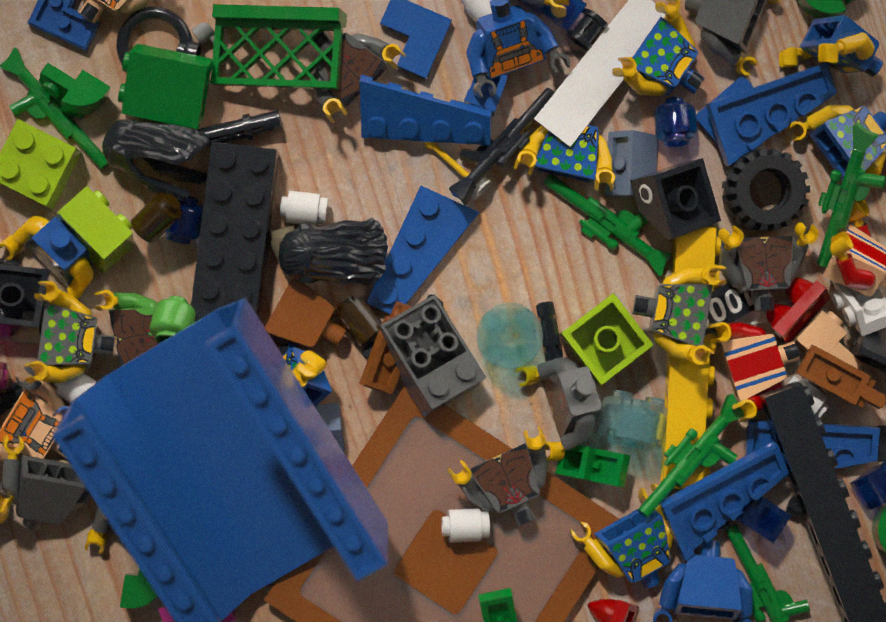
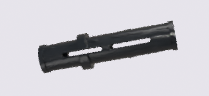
M276 109L275 111L254 116L244 114L242 119L214 124L195 130L205 133L206 137L209 138L208 146H211V142L225 143L246 137L248 140L255 139V135L283 130L279 110Z

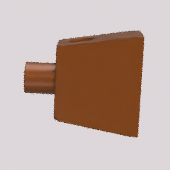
M291 279L265 326L269 334L312 349L317 347L321 338L338 347L347 331L331 321L337 310L334 306L305 283Z

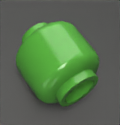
M170 296L168 299L157 302L150 322L151 334L160 344L195 323V309L188 304L185 298L180 296Z

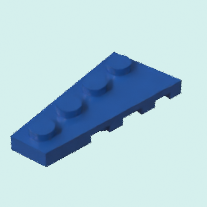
M828 62L705 104L725 166H730L739 160L738 158L757 148L775 133H779L788 127L790 123L806 115L837 94Z
M361 75V138L490 145L492 110L452 99L449 102L434 98V94L423 91L420 94L401 89V85L391 82L386 85L372 81L373 77Z
M420 186L386 259V271L380 280L375 283L366 303L388 314H391L396 301L407 304L480 212L424 186Z
M747 420L745 456L771 442L776 443L768 421ZM823 424L826 436L822 438L826 449L831 448L836 457L838 466L834 467L835 469L878 460L880 428L876 426Z
M771 442L665 498L659 506L680 556L685 561L695 554L693 550L702 542L706 541L708 543L718 534L716 530L729 519L734 521L743 513L742 508L753 499L758 500L789 474L780 448L776 443Z

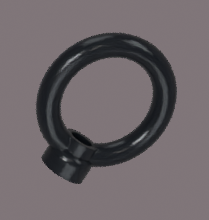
M146 7L134 12L124 21L118 32L116 49L121 65L123 64L125 53H130L129 42L135 28L141 23L153 19L165 21L175 29L180 41L176 52L201 56L202 45L192 41L191 32L185 21L177 13L164 7Z

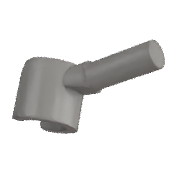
M200 23L192 29L201 44L209 39L214 44L215 32L208 23Z

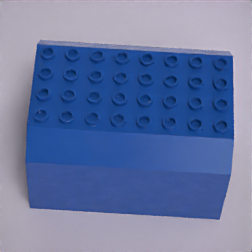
M246 298L216 309L104 376L71 402L52 435L175 622H222L248 596L335 546L357 582L388 564V521Z

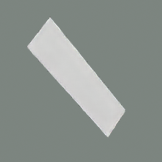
M628 0L534 119L571 147L623 81V77H615L612 74L613 68H623L622 63L618 61V57H633L659 18L665 17V14L656 11V3L652 0Z

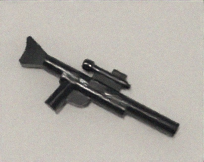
M547 87L519 119L514 118L494 141L491 140L490 145H480L476 151L469 149L461 150V161L477 165L467 177L449 187L452 195L459 198L463 205L469 203L476 185L496 163L499 167L505 168L510 158L518 149L523 150L530 142V133L528 131L524 132L534 122V118L555 93L552 89Z

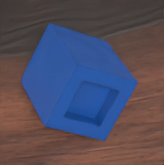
M502 74L501 77L490 79L496 85V94L492 97L488 93V87L483 84L481 87L483 98L481 99L477 98L473 93V87L477 83L476 78H474L470 89L467 91L464 103L492 110V116L494 117L508 76Z

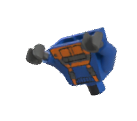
M509 0L490 1L492 13L480 17L476 21V31L473 33L466 51L472 77L477 80L473 87V93L479 99L483 98L481 92L483 84L488 87L490 97L496 94V85L490 79L546 60L545 54H549V68L555 73H559L554 64L556 58H562L567 68L570 67L571 63L567 55L558 52L557 48L559 45L548 25L534 13H526L520 5L510 7Z

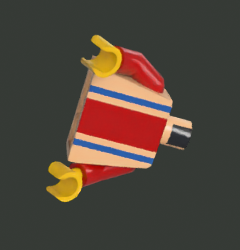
M865 200L855 201L849 222H853L854 226L850 224L846 232L842 231L831 238L830 251L833 255L823 276L869 297L874 294L879 285L886 288V247L871 238L868 224L863 223L861 218L869 215V207Z
M742 322L710 324L708 328H715L717 330V338L711 339L710 342L713 344L717 343L733 394L738 402L733 404L732 409L740 407L743 410L744 416L739 419V422H744L753 418L758 411L763 409L759 395L782 386V380L787 378L784 365L800 360L799 350L795 341L777 346L774 335H767L761 327Z

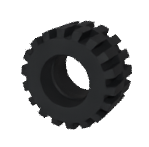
M778 149L757 150L744 154L745 156L742 158H738L739 160L733 163L734 166L728 168L725 174L728 176L727 180L722 182V188L725 189V195H722L723 202H727L728 208L726 210L729 215L735 217V222L739 225H745V228L750 230L776 231L782 227L790 226L793 224L794 219L801 217L803 214L801 211L802 207H806L809 199H805L806 193H810V185L806 186L805 179L809 177L807 172L800 170V167L803 165L798 160L793 161L791 154L787 152L781 153ZM761 171L771 172L781 184V198L777 205L769 210H762L757 207L750 197L749 187L751 180Z

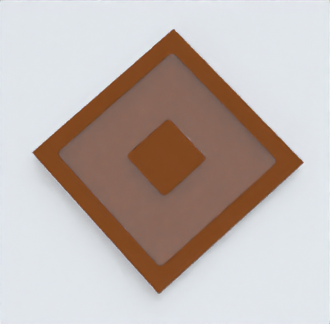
M404 386L352 465L388 521V564L357 582L335 546L278 578L264 601L296 622H483L478 594L511 588L517 622H564L598 570V566L584 550V543L574 541L571 538L570 529L575 532L578 538H583L586 530L580 522L587 523L591 528L590 536L594 540L596 539L594 533L616 522L619 518L547 472L546 483L539 490L540 495L528 500L536 519L518 527L510 509L500 514H497L495 511L488 512L490 520L489 538H482L479 542L449 543L448 536H442L441 518L447 516L448 510L476 509L479 507L466 498L458 484L448 474V469L450 468L454 474H458L463 469L459 462L460 460H463L469 468H473L512 448L447 405L424 418Z

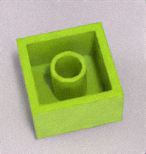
M17 119L0 152V184L53 210L82 152L76 147Z
M86 186L57 212L58 219L87 247L91 261L105 274L132 249V224L121 213L116 216L108 208L110 203L100 191L96 190L93 193Z
M614 293L559 334L581 364L590 369L592 378L598 386L604 384L654 346Z

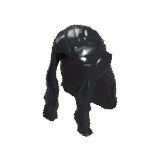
M131 119L118 120L106 131L102 143L103 155L111 167L127 172L150 192L168 193L181 202L186 200L190 193L187 189L146 176L135 166L134 159H144L157 173L167 175L181 182L202 184L207 179V173L174 165L193 159L194 155L200 150L208 147L209 138L203 132L174 124L138 122Z
M372 217L366 221L343 220L322 227L301 223L296 230L286 233L279 245L278 258L283 272L288 277L302 283L309 284L317 281H328L340 284L361 283L370 286L379 281L386 271L387 236L380 222Z

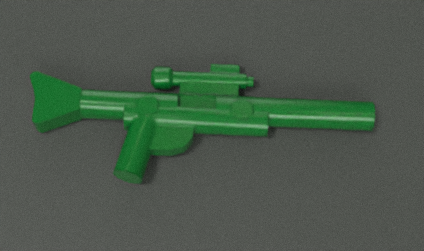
M14 47L9 57L0 64L2 70L17 76L29 89L26 97L9 105L14 116L16 117L28 111L37 120H43L47 117L67 140L73 138L92 161L103 170L109 165L103 152L73 120L74 115L60 111L63 98L59 96L54 99L43 90L39 81L25 67L19 50ZM82 115V116H76L77 118H80V119H83V118H84L83 115Z
M858 122L852 127L853 150L842 184H837L840 181L841 172L838 170L831 171V180L827 193H821L818 205L822 206L823 214H826L829 209L833 210L816 262L821 267H827L833 255L830 251L831 238L839 234L841 228H847L855 200H864L869 194L871 187L884 189L886 186V176L864 173L865 170L861 168L866 150L878 138V134L867 130Z
M551 173L543 184L590 218L588 221L583 219L579 221L583 227L581 229L582 233L589 238H592L593 235L607 244V247L612 251L619 245L615 239L608 237L610 234H613L644 258L646 257L656 274L662 276L665 264L671 257V253L652 249L651 246L637 237L640 233L639 230L649 222L641 213L635 216L629 211L621 210L614 214L590 196L588 199H585Z
M733 394L726 396L719 416L694 445L690 441H694L698 436V432L690 428L677 447L672 444L664 453L666 457L664 465L668 466L673 463L675 467L638 509V512L644 518L648 519L675 486L681 488L700 465L702 467H711L719 459L727 464L735 462L737 454L721 445L718 438L730 422L744 416V412L740 407L732 409L733 404L737 403Z
M737 524L728 527L725 531L751 580L749 584L753 589L752 610L756 622H763L766 619L764 612L760 610L763 606L771 622H786L791 616L810 612L807 599L793 602L791 596L785 590L776 591L763 564L756 563Z

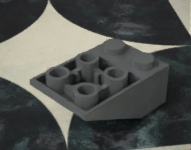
M435 294L379 326L404 385L424 418L476 388L487 378Z

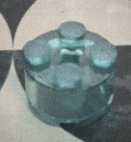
M502 303L488 310L480 320L476 332L477 347L482 357L494 367L505 370L517 369L528 364L537 355L543 340L542 327L538 318L531 310L518 303ZM506 328H511L512 333L518 334V339H514L512 345H507L506 340L500 339V335L505 333Z
M613 390V395L603 398L596 438L601 440L607 435V442L611 444L643 449L644 443L652 444V450L661 449L668 409L664 407L665 400L656 397H646L645 401L633 399L632 393L622 390Z

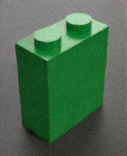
M136 44L130 50V53H125L122 71L127 72L126 82L121 84L118 94V102L122 103L121 114L198 129L204 121L213 59Z

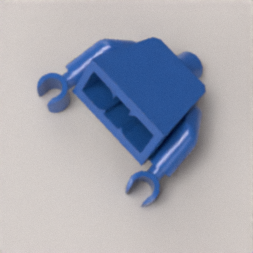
M710 540L708 543L704 541L700 545V555H692L685 563L678 564L664 581L659 600L661 607L654 611L653 622H656V618L660 614L667 615L669 617L667 622H672L673 615L670 610L673 608L674 614L728 619L733 620V622H752L749 616L752 615L753 589L744 573L736 568L734 559L720 557V543L718 541Z

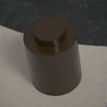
M157 193L131 219L132 228L135 233L146 242L155 243L181 217L182 212L179 201L171 194Z
M351 295L337 306L340 312L336 317L360 347L378 334L382 321L362 296L355 299Z

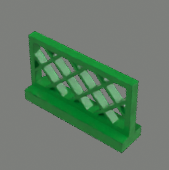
M213 4L212 17L216 20L211 70L212 85L339 90L343 27L346 28L347 14L340 8ZM224 28H236L243 36L230 49L223 42ZM243 29H250V30H249L247 33H245V31H244ZM260 29H268L274 38L260 50L251 38ZM274 30H282V31H280V32L277 34ZM291 30H299L305 39L291 51L282 39ZM304 30L313 32L310 35H308ZM323 31H334L333 44L323 52L313 40ZM248 41L257 54L243 65L234 53ZM279 42L288 52V55L274 66L265 54ZM311 44L320 56L308 67H305L297 58V55L307 45ZM331 53H332V61L328 58V56H329ZM231 57L240 69L231 78L220 77L221 65ZM262 58L272 70L262 79H255L248 70ZM294 59L303 71L295 79L286 80L279 71ZM324 60L331 66L330 81H318L311 74ZM244 74H246V75L248 76V78H240V77H241L242 75H244ZM275 75H277L280 79H272V78H273ZM308 75L311 80L303 79Z

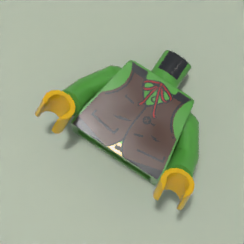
M109 290L98 291L94 294L102 295L106 300L104 306H95L96 310L111 309L109 310V315L115 336L120 367L159 344L150 332V322L157 303L155 300L137 293H112Z

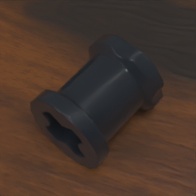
M585 8L582 12L584 15L573 30H569L566 33V36L574 44L588 51L592 47L591 43L601 29L605 30L608 27V23L594 11ZM591 25V27L588 29V31L586 32V34H584V32L586 31V29Z

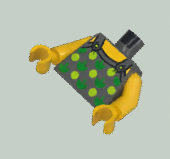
M715 264L708 268L685 269L667 276L662 284L656 286L654 298L635 295L632 310L633 315L650 317L648 332L654 334L655 342L670 356L690 362L693 361L703 368L710 367L709 364L702 362L703 354L707 352L715 354L713 350L703 345L713 285L708 283L720 286L727 283V281L716 279L717 271L720 269L726 270L727 268Z
M53 281L38 282V284L46 288V294H35V299L38 301H49L50 303H45L38 360L25 364V367H31L35 372V376L25 378L27 383L40 380L43 382L65 383L82 375L87 368H91L93 353L113 355L115 336L95 334L97 318L93 317L89 308L74 296L58 289Z

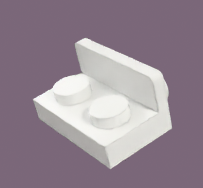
M833 281L835 291L831 292L832 301L838 311L843 310L849 327L855 326L861 336L886 328V298L878 287L874 294L868 297Z

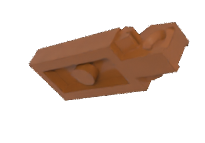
M396 301L390 316L386 315L382 324L412 306ZM379 329L359 384L392 395L400 373Z
M813 344L810 345L795 373L853 406L856 405L863 408L866 402L877 409H882L886 403V395L873 389L876 381L871 379L870 375Z

